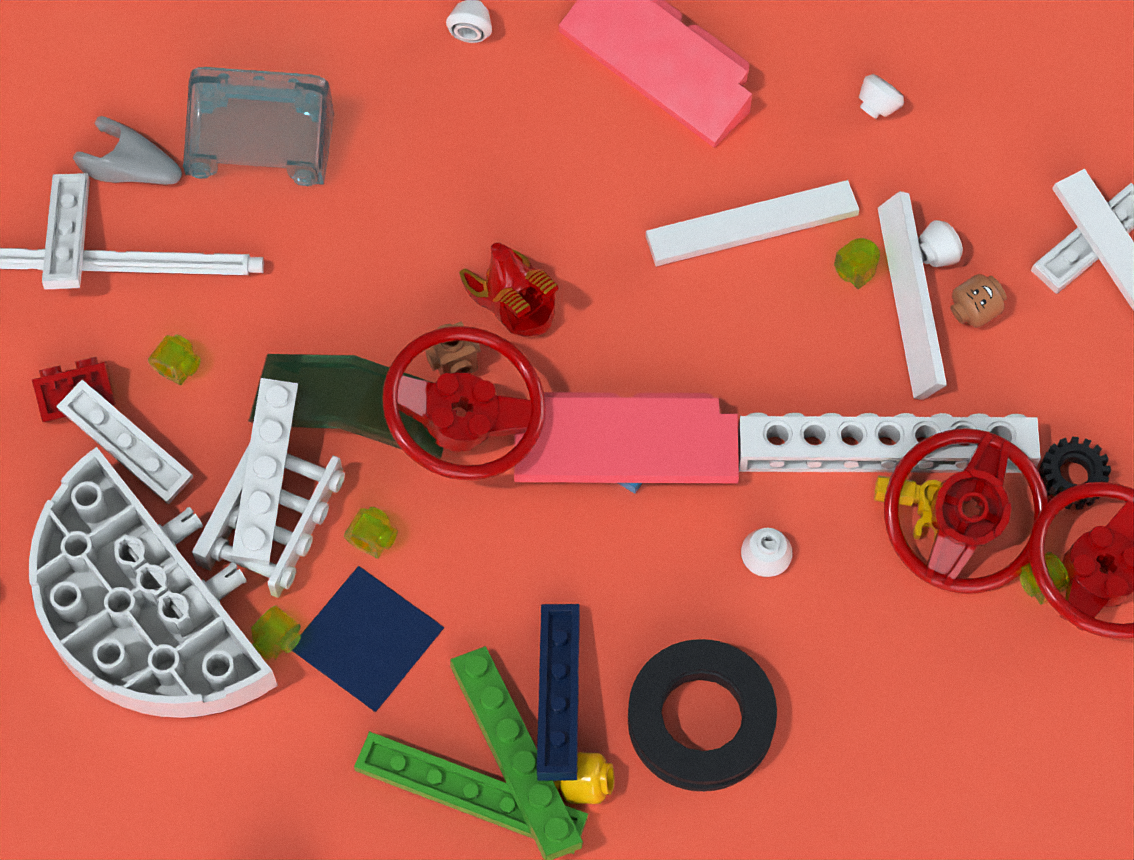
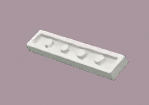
M261 378L231 560L269 565L298 383Z

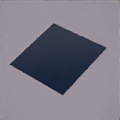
M358 566L289 649L376 712L444 627Z

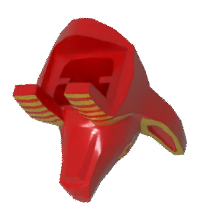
M496 242L491 245V260L486 272V281L466 268L459 272L469 296L480 306L492 311L510 333L522 336H538L545 333L551 327L555 313V292L559 290V287L544 270L533 268L528 258L520 252Z

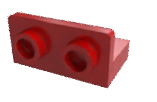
M97 357L76 361L77 369L62 372L61 365L39 370L40 378L32 379V384L42 423L66 417L56 406L81 380L86 382L111 405H116L107 371V362L98 363Z

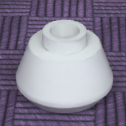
M479 0L459 2L446 20V26L451 35L464 42L478 43L485 40L492 33L489 11Z
M875 74L865 76L859 98L863 101L860 108L875 119L880 114L887 117L904 105V96L887 81Z
M932 221L918 238L923 263L930 264L933 267L955 265L960 261L963 253L962 243L954 228L947 222Z
M762 528L751 532L745 538L741 547V557L745 566L752 573L762 577H773L784 572L790 565L792 546L787 537L778 530Z

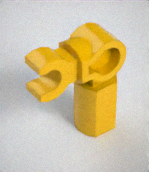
M878 475L874 501L884 502L890 477ZM906 480L903 485L899 505L912 506L913 503H917V514L921 516L913 529L914 539L919 540L923 527H930L934 531L935 540L937 529L933 527L931 522V504L934 493L942 483L938 480H928L923 485H916V481Z

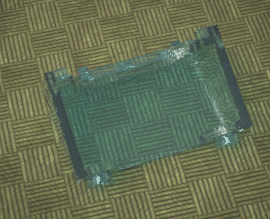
M213 67L193 69L190 72L183 158L185 175H191L199 179L208 178L217 173L219 163L287 168L289 177L298 185H324L334 119V108L328 81L320 76L311 74Z

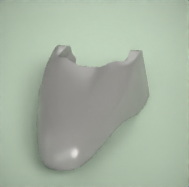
M104 116L97 117L95 125L99 131L120 138L114 150L101 158L79 151L73 156L75 163L81 171L88 173V176L95 180L104 182H143L168 185L177 183L182 177V171L177 163L160 148L132 128Z

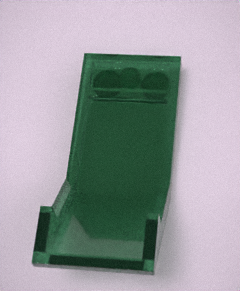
M267 354L248 422H254L261 378L298 383L291 427L343 429L401 449L388 428L383 410V386L390 367L355 355ZM403 373V375H402V376H407V377H411V378H415V379L427 381V380L418 378V377H416V376H413V375H410V374H407V373ZM399 411L401 420L412 439L426 452L440 459L443 447L435 443L436 439L429 434L427 427L424 428L422 423Z

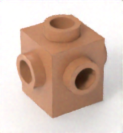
M461 321V322H458V323L453 324V325H452V324H444V325L438 327L437 329H439V328H444V327H452V326H464V325H463V323H462V321ZM451 341L437 344L425 350L432 370L438 369L440 375L444 373H472L478 370L477 353L481 352L478 343Z

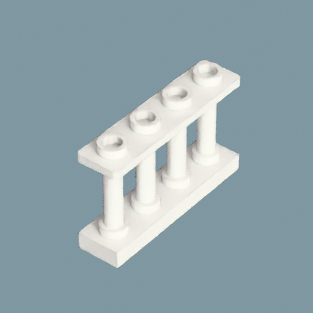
M249 443L192 553L197 566L211 571L216 560L221 561L224 559L268 577V587L271 595L279 598L283 589H289L296 575V568L294 567L300 556L305 557L313 541L311 534L316 524L321 525L324 522L329 510L327 502L332 492L337 493L340 490L345 479V472H343L341 459L334 455L325 469L287 453L286 469L319 483L310 500L281 489L279 504L302 513V516L294 532L275 525L273 541L286 545L277 565L269 562V565L231 560L233 546L228 545L229 541L227 539L232 529H236Z

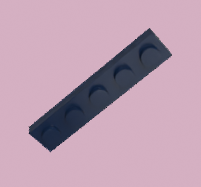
M541 604L537 742L538 781L577 780L579 604Z

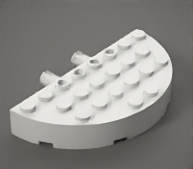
M97 447L81 458L62 478V484L55 492L51 501L47 500L36 524L29 556V582L32 588L36 614L53 647L71 672L87 687L103 698L124 708L160 717H198L224 712L242 706L278 686L271 668L224 610L219 601L241 584L247 582L241 570H237V565L231 562L229 566L205 582L199 578L177 550V543L203 527L196 513L193 514L194 511L187 507L181 514L164 526H161L155 522Z

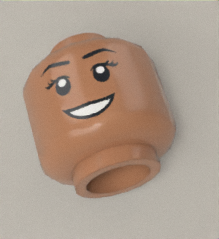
M977 274L953 290L952 298L954 304L950 308L955 318L961 324L967 322L971 326L979 328L1004 311V301L1007 299V296L1001 284L993 276L986 277L982 274Z

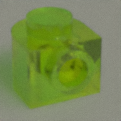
M857 238L850 241L836 252L834 266L837 274L845 282H851L857 289H860L875 276L880 251L871 240Z
M176 334L174 337L170 335L164 336L149 356L148 363L160 375L181 386L188 376L195 374L199 368L201 358L194 354L193 346L187 339Z
M369 507V509L360 508L346 529L344 537L355 548L379 559L383 550L390 549L394 544L398 529L391 526L390 519L380 509L376 507Z
M1052 552L1045 553L1047 569L1055 586L1061 593L1066 590L1069 584L1068 573L1059 558ZM1028 563L1021 569L1020 583L1024 591L1029 596H1034L1042 605L1047 600L1041 593L1033 576L1031 565Z
M277 605L273 606L251 627L254 641L252 645L264 658L269 660L273 657L276 660L283 651L289 653L301 639L299 634L301 625Z

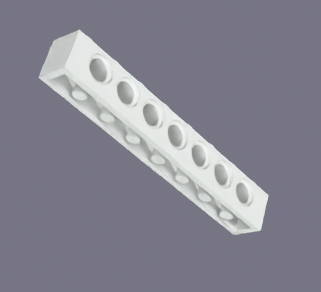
M751 413L747 416H740L739 472H893L903 456L919 443L916 440L917 438H928L943 431L966 428L987 431L1005 438L1021 449L1037 468L1041 459L1037 417H1026L1023 414L989 417L981 413L972 414L968 417H952V415L946 413L935 414L931 417H916L910 413H901L894 417H879L874 413H864L857 417H842L837 413H826L821 416H804L801 413L768 416L764 413ZM779 437L785 443L774 445L768 441V438ZM816 437L822 443L811 445L806 442L805 438ZM852 437L856 439L859 444L848 445L842 440V438ZM879 438H891L896 444L885 445ZM954 444L937 449L919 461L911 472H962L975 451L977 444L967 446ZM1007 460L1005 473H1022L1011 460Z

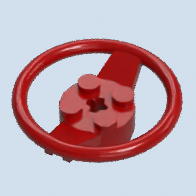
M444 327L417 337L396 356L387 372L383 386L382 398L385 419L399 447L421 467L451 479L481 480L508 471L530 453L540 437L544 424L545 396L535 368L527 357L512 343L497 334L475 327ZM451 341L474 342L499 352L516 367L526 383L530 400L495 395V386L490 381L483 380L470 373H444L438 377L435 383L402 375L417 355L432 346ZM456 407L463 408L466 414L464 417L456 415L457 410L452 409ZM399 411L422 423L424 428L427 427L429 434L436 439L435 443L451 451L472 450L474 446L481 444L489 436L495 437L524 433V435L510 452L497 460L479 465L453 464L438 459L422 449L407 432Z
M968 428L953 429L934 434L922 440L911 448L899 461L886 488L884 498L885 526L889 540L898 557L920 579L934 587L950 592L965 594L981 593L1010 583L1030 566L1028 540L1017 558L1002 570L979 578H956L976 548L1001 535L1009 523L1012 506L1009 503L1008 494L1003 488L1008 459L1022 472L1030 487L1034 501V522L1039 512L1049 502L1047 490L1039 471L1029 457L1016 445L999 435L987 431ZM954 444H977L964 470L943 481L933 495L931 522L933 527L937 529V533L926 565L912 551L901 528L899 500L903 485L918 462L933 451ZM973 499L977 502L975 508L980 509L979 515L974 514L969 518L964 514L965 510H962V503H968Z
M1088 482L1070 487L1054 496L1042 508L1033 524L1029 540V559L1035 581L1045 599L1060 614V617L1069 621L1081 631L1084 630L1094 635L1112 639L1134 638V623H1111L1095 618L1103 607L1115 605L1117 607L1121 605L1134 591V489L1110 482ZM1109 497L1125 501L1126 504L1106 526H1096L1091 531L1083 533L1064 554L1060 566L1061 571L1064 570V578L1068 584L1066 596L1064 597L1050 577L1045 561V538L1051 522L1062 509L1081 499ZM1100 566L1106 570V574L1099 570Z

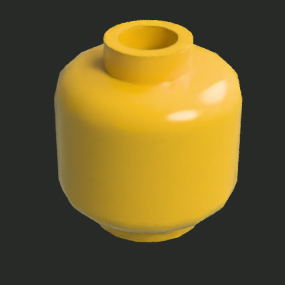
M578 752L577 780H555L554 784L557 790H561L564 799L569 803L600 804L604 801L606 795H611L613 792L614 768L612 763H607L602 754Z

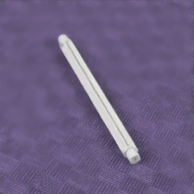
M0 248V269L43 270L45 249ZM84 250L82 271L249 275L250 273L264 272V257H250L249 254Z

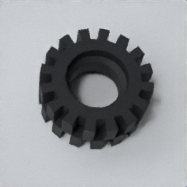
M1072 437L1069 443L1066 438L1059 440L1058 445L1054 443L1050 446L1039 468L1047 495L1052 494L1056 496L1058 493L1077 485L1066 481L1061 475L1060 468L1067 462L1080 464L1086 469L1088 480L1084 483L1108 482L1111 467L1106 466L1109 460L1107 455H1099L1102 448L1096 445L1094 449H1091L1089 447L1091 440L1086 438L1083 444H1079V437ZM1090 497L1075 501L1066 506L1065 509L1070 510L1072 504H1075L1076 510L1083 509L1085 503L1089 507L1094 504L1096 498L1099 499L1100 497Z

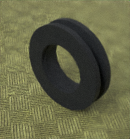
M706 639L688 640L673 644L655 654L643 666L633 683L628 707V730L633 747L641 761L653 774L675 787L705 792L732 786L745 779L760 765L771 745L777 720L774 690L762 668L745 652L734 646ZM695 680L716 682L729 690L737 700L742 716L741 726L734 738L721 748L708 751L688 749L675 741L665 728L662 717L663 704L671 691L683 683Z

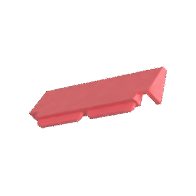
M577 0L559 24V32L713 148L750 113L752 93L743 87L747 82L749 63L700 26L690 25L687 27L681 22L682 14L665 0Z
M545 392V419L540 437L530 453L514 468L515 482L738 483V414H719V398H714L708 393H637L633 397H620L616 393ZM524 433L515 434V446L519 443Z

